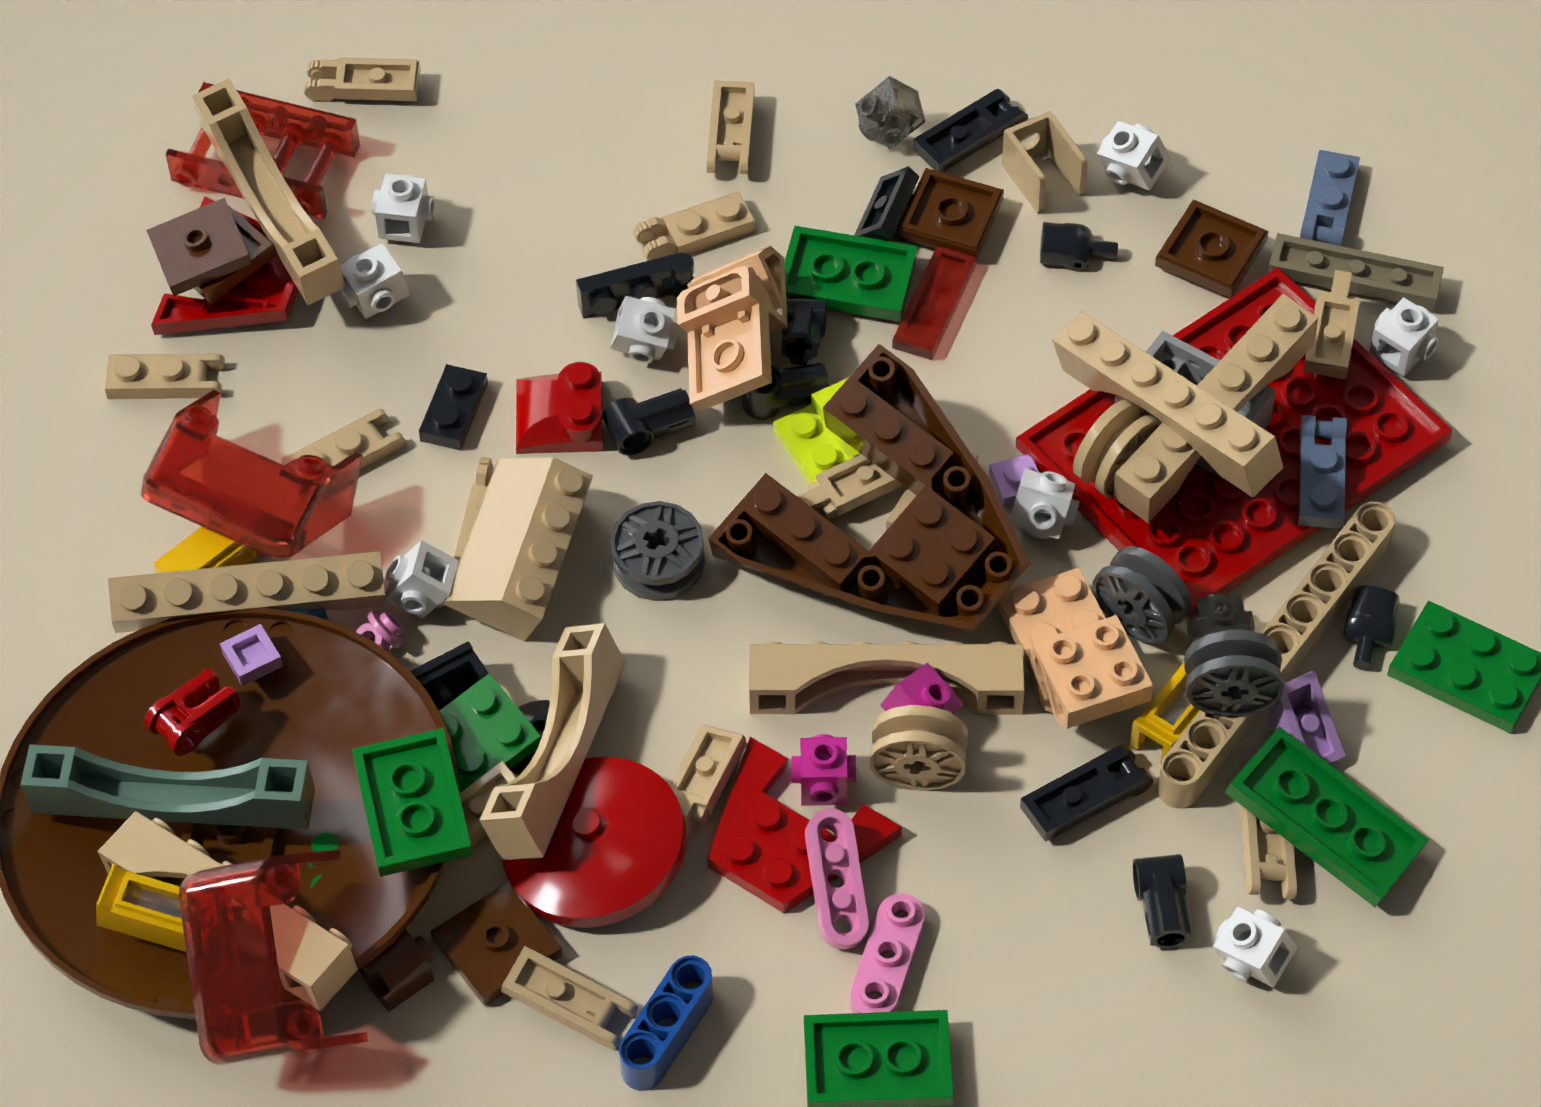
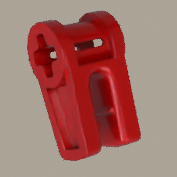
M207 668L170 695L157 700L148 710L144 718V725L151 733L163 736L168 741V747L173 753L183 756L193 751L206 736L238 711L240 698L238 693L230 686L220 690L217 674L210 668Z

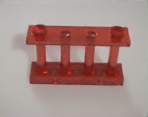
M203 82L198 92L203 91L213 86L214 84ZM237 90L260 135L281 140L272 156L281 174H283L297 145L301 144L319 149L304 181L287 177L283 178L307 215L325 219L327 207L323 186H320L335 154L355 158L360 147L356 119ZM202 127L188 153L168 148L165 155L171 181L186 187L194 186L244 199L224 163L205 157L212 143Z

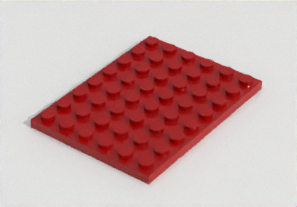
M1277 267L1172 336L1221 360L1282 294L1291 298L1313 315L1316 302ZM1353 338L1346 379L1303 372L1305 354L1287 374L1277 378L1268 385L1275 389L1276 392L1272 418L1264 430L1275 436L1284 468L1254 497H1251L1229 481L1197 464L1194 465L1177 493L1149 523L1116 499L1104 497L1095 488V481L1084 482L1073 472L1074 458L1087 432L1098 418L1115 404L1116 395L1104 391L1089 389L1018 435L1015 447L1023 455L1028 454L1034 460L1037 469L1041 473L1055 472L1064 476L1067 481L1075 483L1072 499L1079 501L1077 510L1118 551L1128 546L1143 548L1159 556L1171 566L1184 581L1191 595L1192 610L1186 617V619H1189L1322 528L1298 526L1300 425L1302 415L1316 416V421L1332 422L1333 417L1347 419L1345 511L1447 443L1451 439L1452 429ZM1315 438V444L1330 445L1331 439Z

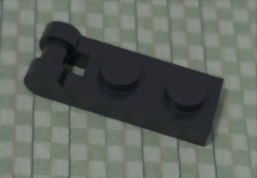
M995 89L914 138L913 150L933 170L944 172L1003 136L1004 130L1027 121L1028 114L1019 106L1013 107L1010 104V97L1001 89Z
M675 253L576 279L578 306L582 317L586 318L597 314L604 315L619 309L625 296L636 299L643 297L658 299L669 295L678 297L683 290L688 289L687 284L694 279V260L687 253Z
M1121 744L1023 796L1020 800V808L1046 842L1121 800L1144 793L1151 787L1154 780L1145 768H1139L1134 762L1135 754L1129 746ZM1111 772H1120L1123 777L1116 780Z

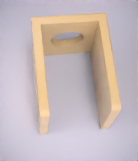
M1052 111L1004 130L1002 166L1037 213L1044 209L1046 179L1032 157L1047 152L1078 195L1085 193L1087 159ZM1037 133L1036 138L1030 144L1022 146L1020 142L1025 136Z

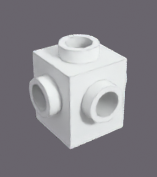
M1120 121L1116 123L1110 134L1103 139L1097 152L1099 159L1106 169L1105 174L1108 178L1120 185L1130 183L1149 191L1171 158L1158 134H1155L1144 125L1135 124V126Z
M385 174L381 190H375L372 198V214L376 218L378 238L420 243L425 220L431 221L434 213V196L428 195L426 178L414 177L412 175Z
M383 243L362 254L351 257L347 262L340 265L346 287L339 291L349 308L357 306L365 319L378 312L386 311L393 304L410 295L402 270Z
M625 296L618 310L610 349L628 353L631 359L639 362L660 361L666 349L673 350L676 343L679 325L673 323L675 308L665 306L663 301L656 298L643 297L636 299Z
M1403 297L1392 310L1386 308L1378 317L1374 325L1369 353L1384 365L1405 376L1420 359L1426 361L1435 351L1439 339L1435 337L1439 319L1426 308L1417 306Z
M1024 468L1009 519L1011 525L1025 529L1028 534L1037 538L1045 539L1052 537L1059 539L1063 525L1072 527L1079 501L1072 499L1075 483L1067 481L1064 476L1055 472L1039 473Z
M421 540L403 557L398 555L391 562L386 573V579L390 581L385 599L400 606L404 611L423 619L434 608L444 606L445 599L450 595L459 560Z
M1238 906L1231 918L1226 919L1219 927L1216 942L1213 945L1224 960L1222 967L1227 972L1243 981H1247L1249 976L1273 988L1298 947L1286 930L1280 927L1281 923L1272 915L1256 909L1255 913L1252 914Z

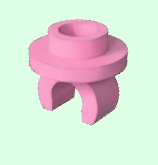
M372 610L367 615L370 623L363 624L356 630L357 633L368 639L375 636L374 643L386 651H389L391 645L399 648L404 643L401 636L404 628L388 611L381 614L376 610Z

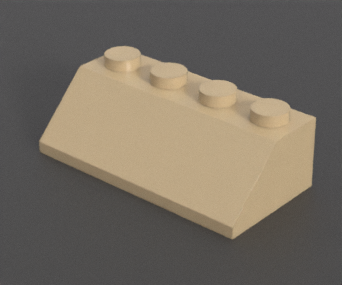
M555 457L499 458L458 564L450 595L445 599L444 605L525 641L544 616L593 475Z

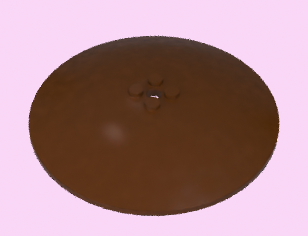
M252 608L171 618L147 626L113 642L90 656L68 673L30 714L13 741L0 772V888L18 927L32 946L55 969L75 984L93 994L124 1007L160 1016L187 1019H220L252 1015L301 1001L302 999L284 989L274 965L271 948L258 931L240 916L222 908V915L229 917L224 937L220 944L212 943L207 958L97 926L96 904L108 876L98 850L127 819L31 813L21 788L29 745L77 747L96 756L122 764L173 772L222 770L244 765L259 758L308 760L315 786L308 830L243 826L241 830L234 834H224L220 832L222 826L220 824L163 822L181 840L187 842L191 839L199 843L213 860L220 864L227 861L234 865L248 882L255 886L259 883L268 886L276 893L280 902L288 907L293 908L296 905L306 910L320 927L327 931L330 928H334L344 934L352 944L351 952L358 971L387 949L412 923L431 896L443 873L446 862L380 877L352 749L444 728L459 791L458 769L449 733L439 710L428 692L401 662L367 637L337 623L289 610ZM261 624L281 656L283 667L241 686L222 654L220 643ZM210 668L217 674L220 690L230 686L238 693L240 707L237 712L206 736L193 751L186 755L178 756L170 750L168 741L163 736L153 734L145 727L144 718L157 700L170 695L195 676ZM323 832H330L339 839L336 852L329 857L316 856L312 851L314 837ZM322 874L320 879L311 888L312 880L317 875ZM125 895L123 900L195 922L197 916Z

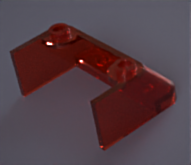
M212 390L175 414L143 476L141 487L142 498L157 507L265 555L287 558L294 556L351 516L363 454L355 451L335 466L326 464L322 458L315 455H302L286 465L280 464L216 436L219 427L217 413L221 393Z
M340 850L272 856L205 869L190 874L181 883L179 903L198 1039L203 1055L210 1062L217 1065H228L332 1051L368 1042L367 1032L324 1037L320 1015L312 1005L303 1001L283 1003L270 906H279L291 902L297 896L301 887L300 871H307L340 860Z

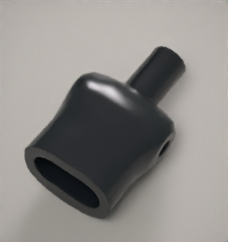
M1043 222L1040 263L1058 265L1080 271L1089 266L1092 257L1117 259L1118 242L1093 240L1091 230L1087 226L1077 223Z
M1362 585L1357 586L1353 591L1351 607L1346 617L1343 635L1346 639L1357 643L1353 666L1357 669L1369 670L1371 668L1375 647H1389L1392 645L1400 598L1398 594L1391 590Z

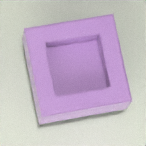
M1028 454L989 465V476L1003 508L1013 506L1024 468L1038 472L1034 460Z
M261 624L220 643L222 654L241 686L283 667L281 656Z

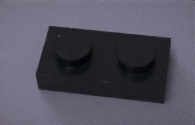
M907 166L880 177L854 235L890 241L898 232L899 221L913 197V190L920 176Z
M446 364L419 429L421 442L461 451L487 388V373Z

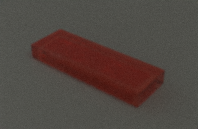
M936 246L892 339L893 349L933 360L974 272L976 257Z

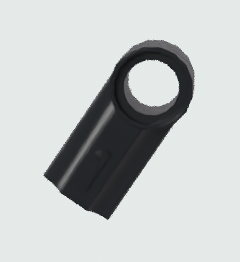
M786 297L788 327L782 329L781 354L786 356L793 365H807L810 359L818 356L820 340L825 338L827 300Z
M815 363L778 369L771 365L772 383L743 394L742 406L745 413L750 417L758 420H767L774 417L780 408L811 403V394L829 387L825 364Z
M682 388L639 403L633 398L618 399L608 405L602 414V418L619 453L626 456L643 452L652 444L654 438L695 425V414L692 405H690V398L686 390H682Z
M1175 854L1133 859L1134 889L1137 900H1142L1150 946H1157L1161 950L1178 948L1180 945L1190 942L1191 929L1184 897L1186 895V873L1182 855Z

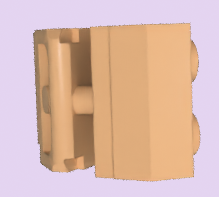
M770 245L697 276L687 284L688 289L683 290L677 297L678 325L688 333L690 405L699 412L772 383L770 334L787 328L788 325L784 257Z
M1079 567L1010 589L996 604L1015 643L1023 644V659L1031 673L1030 684L1043 710L1053 713L1055 722L1068 729L1152 701L1153 683L1117 615L1105 618Z

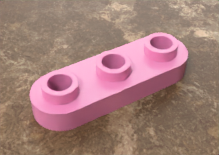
M826 808L813 815L805 830L819 930L824 941L830 946L837 949H850L860 943L869 927L853 823L847 814L835 808ZM824 829L831 830L835 835V841L826 842L822 839L820 831ZM828 875H838L842 879V887L836 888L831 886L827 879ZM835 921H846L850 931L848 933H840L835 928Z
M894 894L884 899L880 904L851 989L850 1006L852 1013L897 1011L924 929V908L913 896ZM897 911H905L909 915L905 918H897L893 914ZM892 951L896 955L893 958L887 959L883 958L880 953ZM871 991H877L882 994V997L870 999L866 995Z

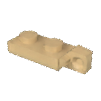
M1335 270L1331 292L1320 291L1317 294L1314 315L1318 317L1315 344L1306 353L1303 369L1305 373L1346 379L1360 305L1359 297L1348 295L1352 276L1351 272Z
M860 454L817 474L816 481L808 486L809 491L797 497L819 514L825 516L826 519H830L836 515L838 517L903 485Z
M705 724L701 725L670 784L684 815L687 827V841L695 829L696 822L704 824L707 817L711 815L747 745L745 735Z

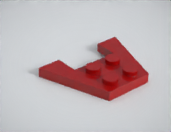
M204 196L200 208L215 201ZM236 211L268 239L257 220ZM277 254L213 304H210L205 298L199 299L163 294L151 327L154 335L287 321L299 290Z
M750 736L711 845L707 863L708 867L782 913H786L814 894L805 840V830L810 820L766 794L788 767V758ZM865 804L861 806L851 819L854 826L860 863L902 836V827ZM825 829L820 831L823 840L826 842L835 841V835ZM835 874L828 875L827 877L829 883L839 878Z

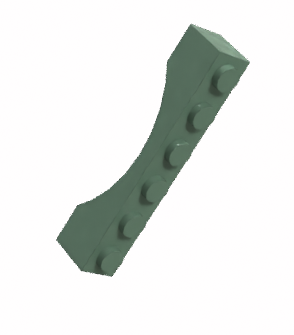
M31 744L29 745L21 780V788L33 814L128 819L137 811L149 820L158 818L169 822L305 830L309 828L315 794V786L308 760L259 758L244 765L222 770L173 772L122 764L96 756L77 747Z

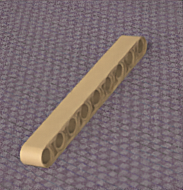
M1368 502L1357 509L1261 632L1275 640L1281 652H1284L1280 669L1284 683L1290 680L1350 602L1354 589L1357 586L1363 585L1387 554L1394 531L1395 514L1386 504ZM1297 620H1304V621H1307L1308 623H1302V622H1299V621H1297ZM1267 709L1258 713L1236 717L1218 716L1200 710L1165 755L1161 763L1158 794L1161 800L1173 808H1186L1196 802ZM1198 745H1208V746H1211L1212 748H1211V749H1203V748L1199 747ZM1173 777H1183L1187 781H1177Z

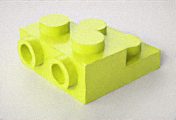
M847 379L811 394V405L773 422L774 433L809 485L816 481L817 474L861 454L825 426L823 407Z

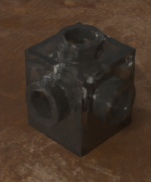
M891 76L855 103L861 133L868 140L876 141L889 149L895 147L926 122L918 91Z
M1214 593L1206 597H1197L1194 616L1187 617V632L1190 643L1208 634L1225 630H1249L1255 632L1252 611L1244 610L1242 594L1226 595Z

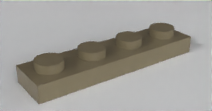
M1277 233L1268 273L1278 267L1292 281L1332 289L1335 270L1351 272L1350 293L1393 302H1399L1404 297L1417 306L1435 310L1444 267Z

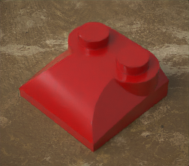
M574 362L565 366L558 374L517 379L516 454L603 451L602 371L599 372L595 366L586 362Z

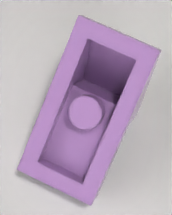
M1310 671L1284 683L1282 697L1273 706L1269 707L1268 729L1276 730L1280 726L1329 764L1346 757L1315 671Z

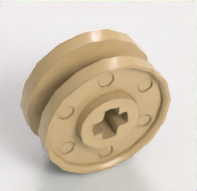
M1129 400L1117 402L1106 410L1087 432L1074 458L1073 472L1084 482L1095 481V488L1104 497L1114 498L1116 471L1160 426L1161 422L1152 415L1141 417V410L1138 405Z
M907 705L889 709L880 713L873 721L872 743L874 745L870 750V769L877 778L889 785L907 790L929 791L951 786L965 775L966 754L964 751L967 749L968 728L959 717L949 711L932 706Z

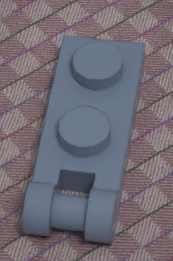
M1319 150L1300 238L1342 246L1360 157Z
M1302 415L1298 526L1343 528L1345 520L1346 418L1333 417L1331 422L1316 421V416ZM1315 438L1331 439V444H1315Z

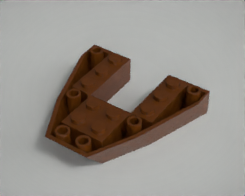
M878 344L824 405L825 426L914 493L916 497L868 551L765 473L708 538L712 555L842 602L878 612L974 631L1027 569L1030 562L989 478L914 369Z

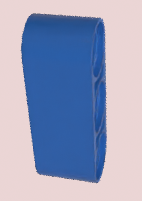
M691 955L677 959L622 1039L619 1046L621 1075L624 1082L630 1088L639 1091L650 1090L662 1081L713 1001L712 969L703 958ZM687 982H697L701 984V986L696 989H686L682 987V985ZM663 1019L676 1021L670 1027H662L657 1024ZM639 1056H646L652 1059L644 1065H637L631 1062Z

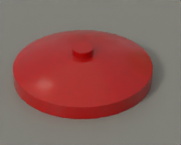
M618 757L585 758L544 856L530 859L502 860V864L512 887L538 916L556 924L569 927L605 926L639 913L657 900L669 887L684 859L687 844L686 822L675 793L668 783L650 768Z

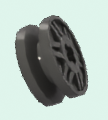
M668 502L642 503L626 511L615 523L610 538L614 572L623 588L638 598L653 601L674 599L689 591L701 578L705 565L701 526L691 512L677 504Z
M1134 546L1121 548L1113 557L1110 566L1103 567L1092 582L1093 594L1104 613L1108 617L1117 615L1126 634L1141 642L1153 645L1164 642L1172 633L1175 625L1180 624L1192 610V598L1184 581L1164 560L1143 548Z
M1225 630L1208 634L1194 641L1185 651L1184 667L1188 675L1186 697L1192 706L1205 713L1218 716H1244L1258 713L1273 706L1282 697L1284 689V678L1280 671L1282 663L1281 649L1276 641L1270 637L1249 630Z

